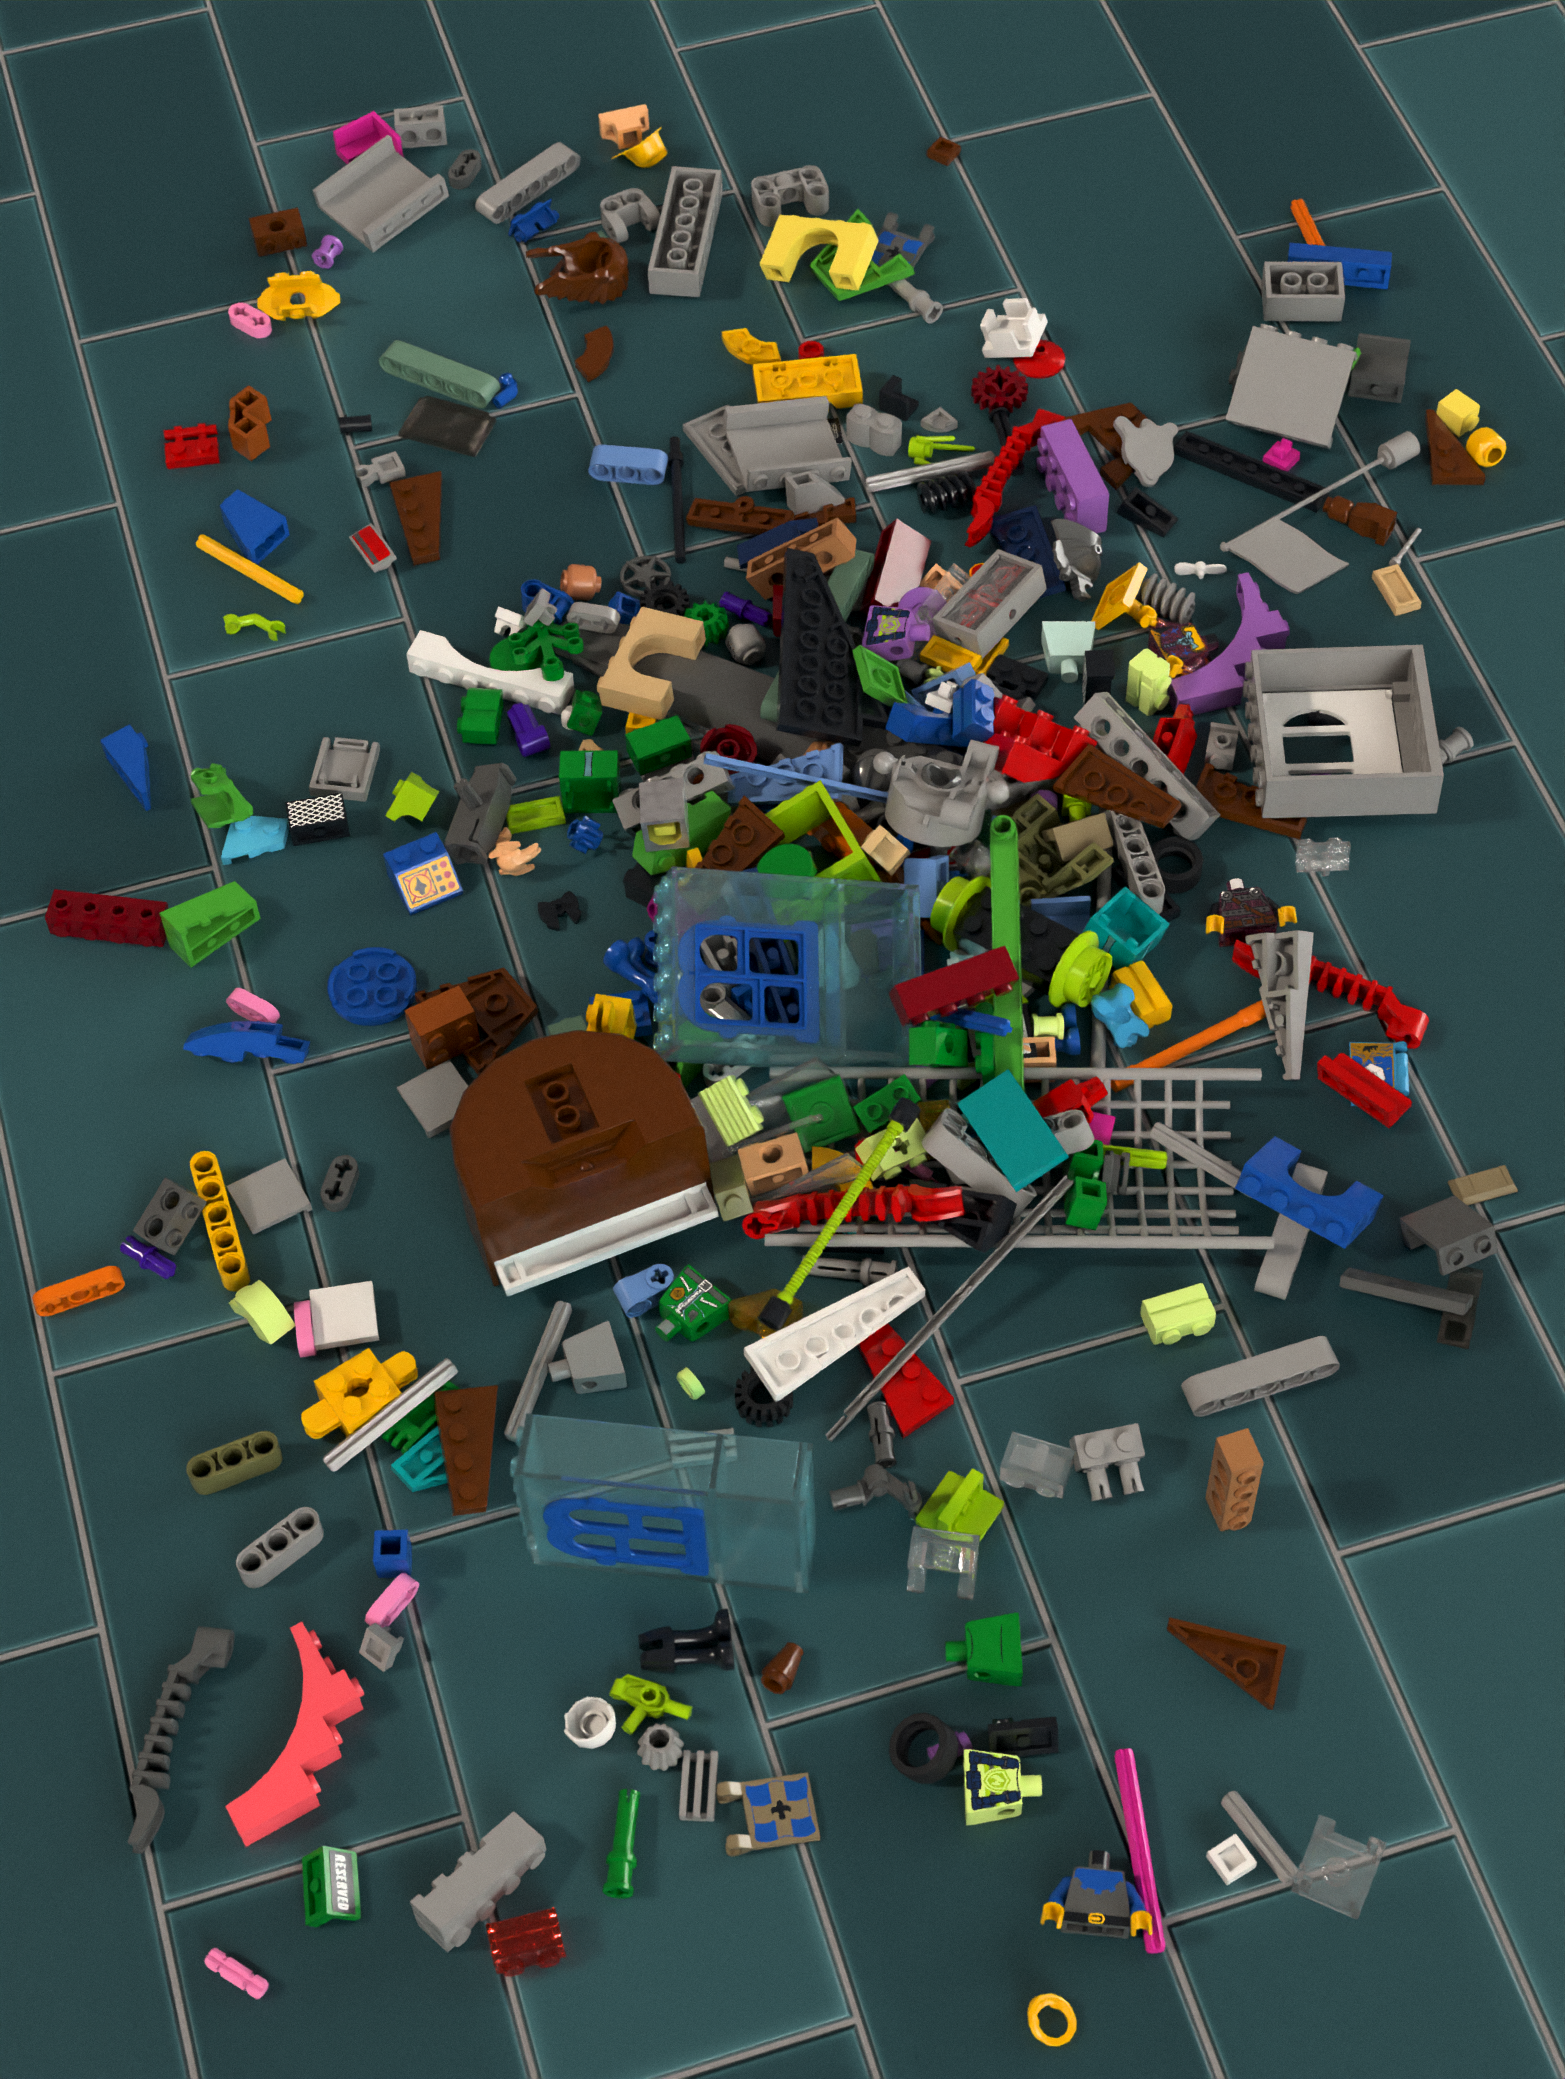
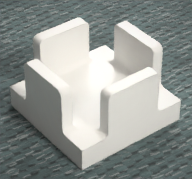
M1026 298L1005 299L1003 306L1007 315H998L997 318L993 309H987L980 324L985 338V344L982 349L984 357H1032L1047 325L1046 315L1038 314L1036 308L1030 307L1029 301Z

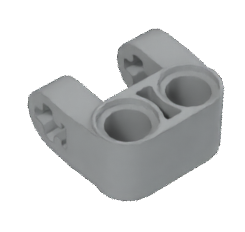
M627 189L606 197L600 203L602 226L608 236L617 243L628 240L626 227L640 221L648 231L658 228L660 220L659 211L641 189Z

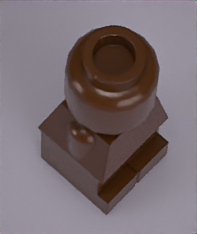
M1329 496L1323 506V512L1327 513L1330 519L1342 524L1349 522L1348 527L1362 537L1374 539L1376 544L1383 547L1394 531L1398 513L1377 503L1357 502L1355 506L1353 501L1341 496H1335L1334 498Z

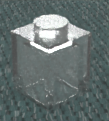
M976 839L956 846L949 854V857L972 878L981 875L986 876L991 871L990 851Z

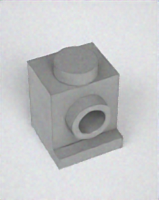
M1211 722L1204 766L1207 762L1214 765L1216 769H1233L1240 726Z

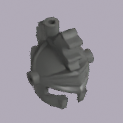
M1054 519L1051 523L1057 540L1053 542L1052 551L1057 569L1060 570L1059 578L1062 581L1070 579V588L1072 589L1071 593L1074 600L1084 602L1091 598L1085 590L1093 586L1101 569L1102 539L1095 532L1077 522L1067 519Z

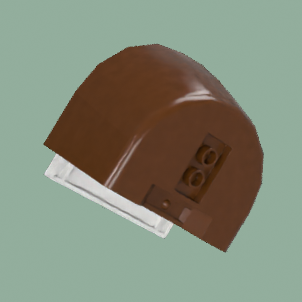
M573 1030L532 1039L493 1060L466 1088L461 1096L450 1125L454 1167L470 1231L493 1286L500 1285L499 1277L507 1297L719 1217L714 1199L705 1129L679 1076L658 1051L618 1033Z

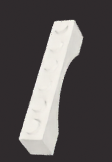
M422 630L419 631L406 654L409 671L418 676L429 677L442 683L464 687L467 690L468 688L502 689L503 699L516 703L522 702L525 705L547 713L561 715L575 692L573 673L564 671V677L560 680L546 681L542 677L541 668L524 671H501L473 663L459 654L450 645L446 637Z

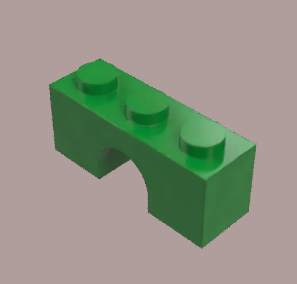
M1094 1140L1092 1145L1085 1150L1068 1154L1069 1158L1062 1162L1063 1177L1067 1175L1069 1180L1074 1181V1184L1064 1194L1065 1224L1095 1231L1107 1205L1106 1182L1098 1181L1104 1163L1103 1141Z

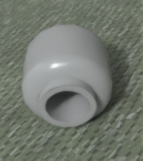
M737 624L733 626L725 641L731 656L739 664H756L762 659L766 648L763 637L752 624Z

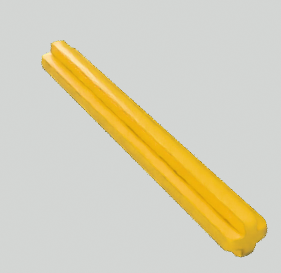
M204 534L198 537L196 547L290 602L299 604L304 597V593L300 589Z

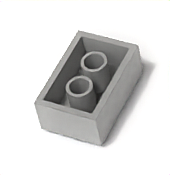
M1264 262L1261 283L1264 321H1342L1345 302L1342 262Z

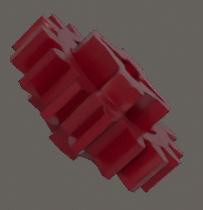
M1000 365L996 366V370L986 367V373L979 371L978 378H973L971 396L974 397L973 403H980V410L989 408V414L994 409L1000 407L1007 408L1010 413H1013V407L1020 409L1022 402L1027 401L1028 383H1026V377H1019V370L1011 372L1010 366H1007L1005 370H1002Z

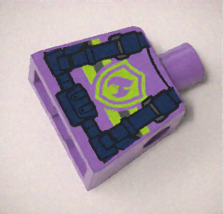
M873 605L869 608L861 646L887 661L910 658L913 655L915 641H929L930 627L928 624H917L914 614L910 609Z

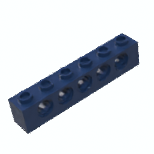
M757 867L729 874L720 887L731 917L738 923L777 925ZM750 939L749 967L752 972L796 975L782 939ZM766 987L764 990V1004L769 1022L797 1023L799 1021L798 991L795 988ZM775 1037L779 1051L801 1045L795 1043L793 1037Z

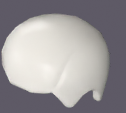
M583 1698L575 1702L564 1716L565 1734L581 1748L595 1749L603 1746L611 1739L615 1731V1712L613 1707L602 1698Z

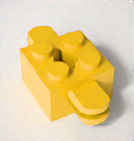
M595 994L593 1005L589 1004L586 1011V1022H588L586 1031L618 1033L634 1040L637 1024L632 999Z
M367 1348L316 1379L314 1384L320 1401L304 1410L301 1414L306 1434L311 1438L320 1439L339 1427L346 1438L402 1394L399 1389L417 1379L418 1369L414 1357L408 1352L401 1351L380 1364L372 1351Z

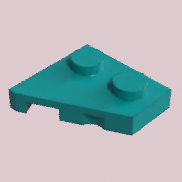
M438 1426L391 1464V1470L412 1492L447 1483Z

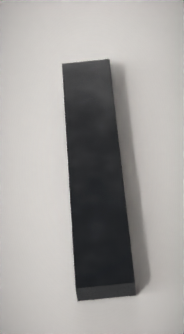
M1188 431L1183 434L1174 447V454L1294 504L1325 488ZM1329 492L1303 506V508L1317 513L1329 496Z

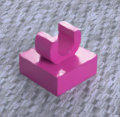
M1282 438L1281 442L1277 441L1263 456V462L1288 472L1299 460L1300 451L1292 448L1293 442Z

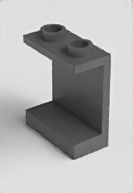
M1359 333L1357 347H1359L1361 354L1352 371L1349 396L1401 403L1411 340Z
M1455 1195L1400 1218L1404 1245L1410 1250L1423 1244L1431 1247L1436 1251L1439 1271L1443 1276L1498 1253L1494 1225Z

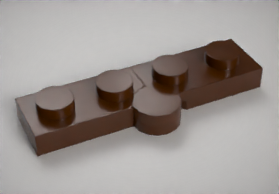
M749 496L739 497L734 503L695 498L686 516L688 526L757 535L795 519L793 510L755 506L753 499Z

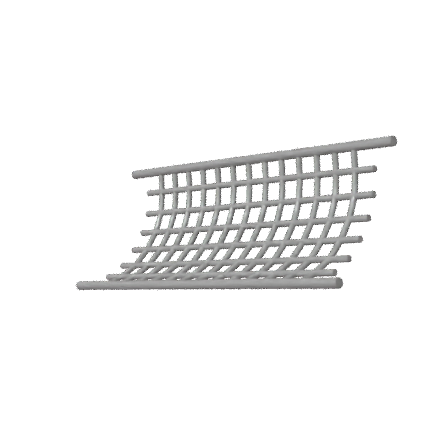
M770 1066V1079H827L840 1074L842 1079H858V1099H850L852 1107L865 1100V1079H888V1084L903 1074L908 1079H919V1096L924 1102V1105L919 1107L921 1110L919 1122L925 1132L927 1131L926 1108H950L957 1112V1108H959L957 1103L961 1101L957 1100V1079H980V1087L983 1086L982 1073L976 1074V1067ZM1024 1067V1080H1042L1043 1096L1049 1092V1080L1072 1079L1077 1085L1080 1083V1080H1090L1097 1076L1100 1080H1103L1108 1095L1103 1100L1098 1101L1091 1109H1103V1114L1110 1116L1111 1109H1134V1131H1113L1111 1139H1134V1148L1142 1149V1139H1152L1149 1136L1150 1131H1142L1141 1109H1164L1165 1125L1171 1129L1172 1109H1195V1131L1176 1132L1187 1139H1196V1144L1204 1148L1203 1140H1230L1231 1132L1203 1131V1109H1230V1101H1203V1080L1261 1081L1262 1071L1261 1068ZM927 1079H950L949 1100H926ZM1111 1080H1134V1101H1111ZM1141 1080H1165L1164 1101H1141ZM1172 1080H1195V1101H1172ZM859 1117L858 1123L861 1133L848 1137L857 1138V1143L861 1138L871 1136L865 1130V1126ZM834 1143L827 1145V1148L834 1150ZM1165 1147V1152L1167 1153V1165L1165 1168L1167 1187H1143V1169L1153 1168L1129 1166V1169H1135L1136 1187H1127L1126 1195H1136L1137 1209H1114L1113 1195L1118 1194L1117 1192L1110 1191L1107 1194V1205L1102 1217L1107 1218V1225H1098L1096 1231L1077 1228L1071 1225H1052V1217H1065V1209H1050L1043 1216L1045 1225H1035L1028 1232L1046 1235H1025L1014 1248L1274 1249V1237L1212 1236V1234H1239V1226H1210L1209 1218H1236V1210L1207 1209L1206 1195H1233V1187H1206L1205 1170L1190 1161H1173V1151ZM806 1159L807 1166L812 1167V1159ZM927 1159L922 1163L928 1168H945L936 1159ZM1225 1161L1232 1165V1161ZM1062 1162L1054 1168H1062ZM1174 1169H1197L1198 1187H1175ZM1050 1170L1042 1175L1043 1186H1032L1036 1194H1043V1198L1055 1187L1050 1186ZM950 1179V1187L957 1186V1184L953 1183ZM827 1181L826 1185H799V1192L838 1191L834 1185ZM962 1186V1190L975 1191L970 1186ZM1144 1195H1167L1168 1210L1145 1209ZM1175 1195H1199L1200 1210H1176ZM1024 1209L1016 1219L1013 1218V1225H1011L1009 1233H1012L1021 1223V1217H1027L1033 1209ZM905 1212L904 1216H911V1212ZM893 1214L887 1215L888 1224H864L861 1216L856 1217V1224H840L836 1232H856V1234H833V1237H831L826 1246L971 1247L952 1234L927 1235V1233H949L934 1224L920 1221L919 1224H896ZM1115 1218H1138L1139 1226H1115ZM1146 1218H1170L1171 1226H1147ZM1177 1218H1201L1202 1226H1178ZM825 1219V1224L817 1225L801 1224L797 1228V1232H821L828 1221ZM864 1232H865V1233H888V1234H864ZM896 1233H919V1234H896ZM765 1234V1246L811 1247L820 1234ZM1053 1234H1077V1235H1053ZM1085 1234H1109V1236H1094ZM1117 1234H1140L1141 1236H1117ZM1148 1234H1172V1236H1149ZM1180 1234H1204V1236H1180ZM1006 1235L992 1248H997L1009 1235Z

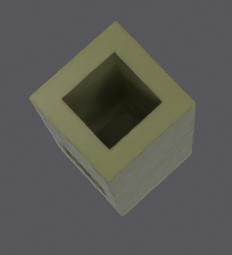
M738 1154L709 1163L714 1194L723 1221L753 1213L748 1185Z

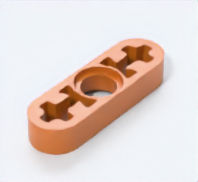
M106 1266L40 1289L33 1295L32 1300L36 1313L39 1316H51L115 1294L123 1289L125 1281L119 1267Z

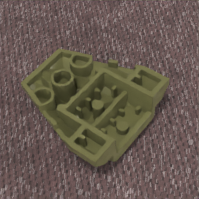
M1038 793L1016 810L1011 818L1015 822L1018 831L1020 904L1030 909L1031 899L1060 896L1092 881L1114 862L1113 858L1095 842H1092L1074 859L1061 862L1054 840L1045 842L1042 831L1063 825V823L1060 822L1056 808ZM990 854L986 855L970 881L981 875L991 879Z

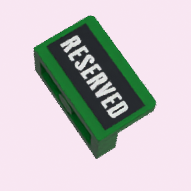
M321 1846L302 1857L306 1926L319 1927L333 1918L349 1921L360 1919L361 1910L356 1852Z

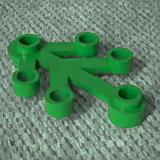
M538 619L532 627L526 624L527 629L524 632L513 633L508 636L509 648L512 649V659L515 664L527 663L533 654L540 649L542 650L544 660L541 665L543 679L546 681H557L564 677L563 663L558 657H555L553 647L566 650L570 654H579L584 651L583 639L579 637V625L576 623H567L561 626L555 624L553 620L547 626ZM551 634L564 636L565 639L551 636ZM533 637L536 638L533 642H531L528 646L525 647V643L527 641H529Z

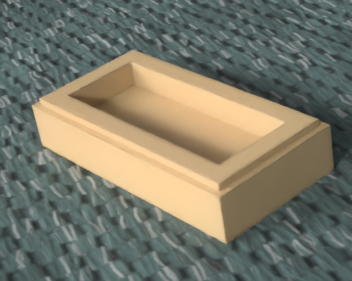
M1398 564L1373 571L1372 579L1395 616L1421 608L1422 602Z

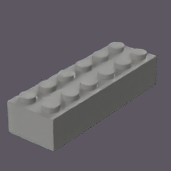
M672 166L648 267L649 293L700 297L723 194L722 170Z

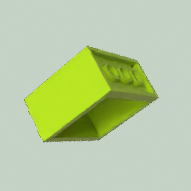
M821 780L807 786L802 792L789 800L782 801L776 808L765 814L785 834V838L776 846L789 844L832 817L853 851L850 855L815 875L811 884L802 892L801 897L797 901L788 902L786 899L772 901L770 905L777 925L792 926L798 921L817 924L883 884Z

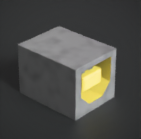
M683 778L639 783L640 824L646 852L690 847L688 806Z

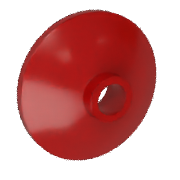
M1040 339L1032 357H1013V362L1016 369L1023 375L1042 379L1052 377L1062 370L1065 364V354L1057 344Z

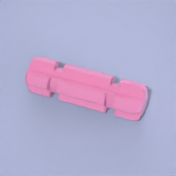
M213 1948L205 1958L204 1962L209 1969L215 1973L219 1972L220 1976L238 1988L246 1989L247 1993L255 1999H261L269 1988L266 1979L258 1974L254 1976L252 1970L232 1957L227 1958L226 1954L218 1948Z

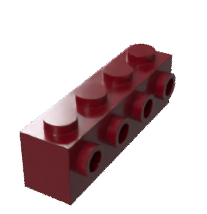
M54 889L45 914V920L50 934L59 937L70 936L86 940L112 941L117 944L131 943L140 944L144 947H163L167 936L159 913L169 909L167 902Z
M1004 945L896 984L889 992V996L902 1027L910 1024L913 1027L921 1026L922 1022L930 1021V1017L940 1014L941 1017L949 1016L958 1011L957 1007L964 1004L973 1007L984 1002L986 996L995 994L996 997L1006 995L1013 991L1012 987L1020 978Z

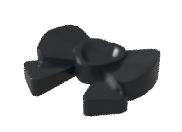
M567 891L559 899L538 903L539 918L547 924L548 929L559 931L558 917H563L565 913L574 924H577L582 916L578 900L570 891Z

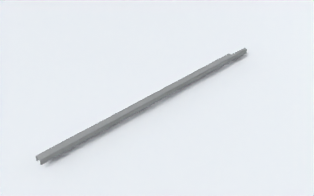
M1065 1175L884 1369L844 1410L848 1417L845 1419L843 1415L826 1433V1437L830 1442L834 1440L1074 1184L1073 1180H1069L1067 1175Z

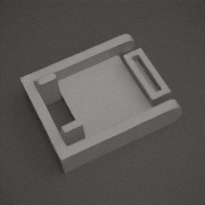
M323 737L309 785L310 795L318 797L342 792L344 800L366 802L380 753V743L373 742L370 753H368V741L335 737L334 750L330 749V737Z

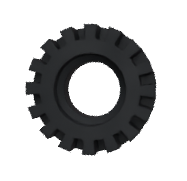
M659 581V586H656L654 582L650 584L651 590L646 587L644 594L641 593L640 608L646 607L683 617L685 616L686 609L690 608L687 590L685 588L682 589V586L678 583L674 587L673 581H669L668 585H664V581ZM664 603L674 605V607L666 610L656 608V606Z
M750 1367V1374L745 1370L741 1374L742 1380L737 1379L735 1388L736 1409H739L741 1418L746 1416L748 1424L751 1425L753 1420H755L756 1427L762 1428V1422H767L768 1428L773 1427V1420L780 1424L783 1422V1415L786 1418L789 1416L790 1408L792 1409L793 1391L777 1402L774 1400L768 1404H758L753 1401L752 1393L759 1388L766 1387L753 1367Z

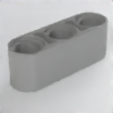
M300 1507L243 1549L236 1558V1567L244 1585L253 1589L264 1586L317 1546L324 1535L317 1512L310 1507ZM307 1524H312V1525H313V1526H312L310 1529H308V1530H305V1531L300 1530V1529L302 1528V1526H304V1525H307ZM278 1545H287L280 1551L273 1550ZM252 1565H260L259 1568L254 1571H247V1569Z

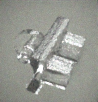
M1329 838L1326 842L1315 843L1311 839H1301L1297 843L1296 872L1321 871L1322 877L1330 875V871L1349 870L1350 841H1342L1341 838Z

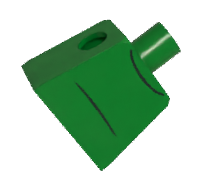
M1019 1613L999 1615L965 1623V1641H945L946 1662L966 1661L967 1679L971 1681L1022 1686L1023 1667Z

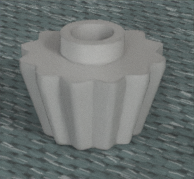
M656 1723L653 1727H648L638 1740L640 1747L637 1754L642 1757V1764L649 1765L652 1770L660 1768L666 1771L669 1766H676L677 1759L683 1756L681 1749L684 1746V1742L679 1738V1732L666 1724L659 1725ZM658 1745L665 1746L663 1748H656Z

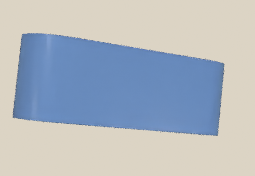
M598 445L593 448L588 472L592 478L600 481L658 485L664 480L668 456L665 452L658 449Z

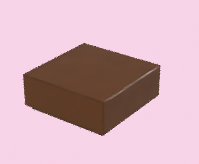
M940 136L927 150V157L948 166L961 153V145Z

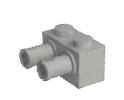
M1138 1423L1076 1435L1069 1440L1076 1472L1083 1471V1473H1087L1092 1501L1113 1497L1105 1469L1109 1465L1118 1466L1124 1495L1145 1491L1137 1463L1145 1456Z

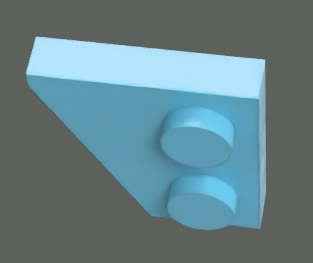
M251 816L244 821L230 823L221 855L223 865L232 864L231 859L247 854L249 858L260 856L264 852L284 849L289 833L288 819Z

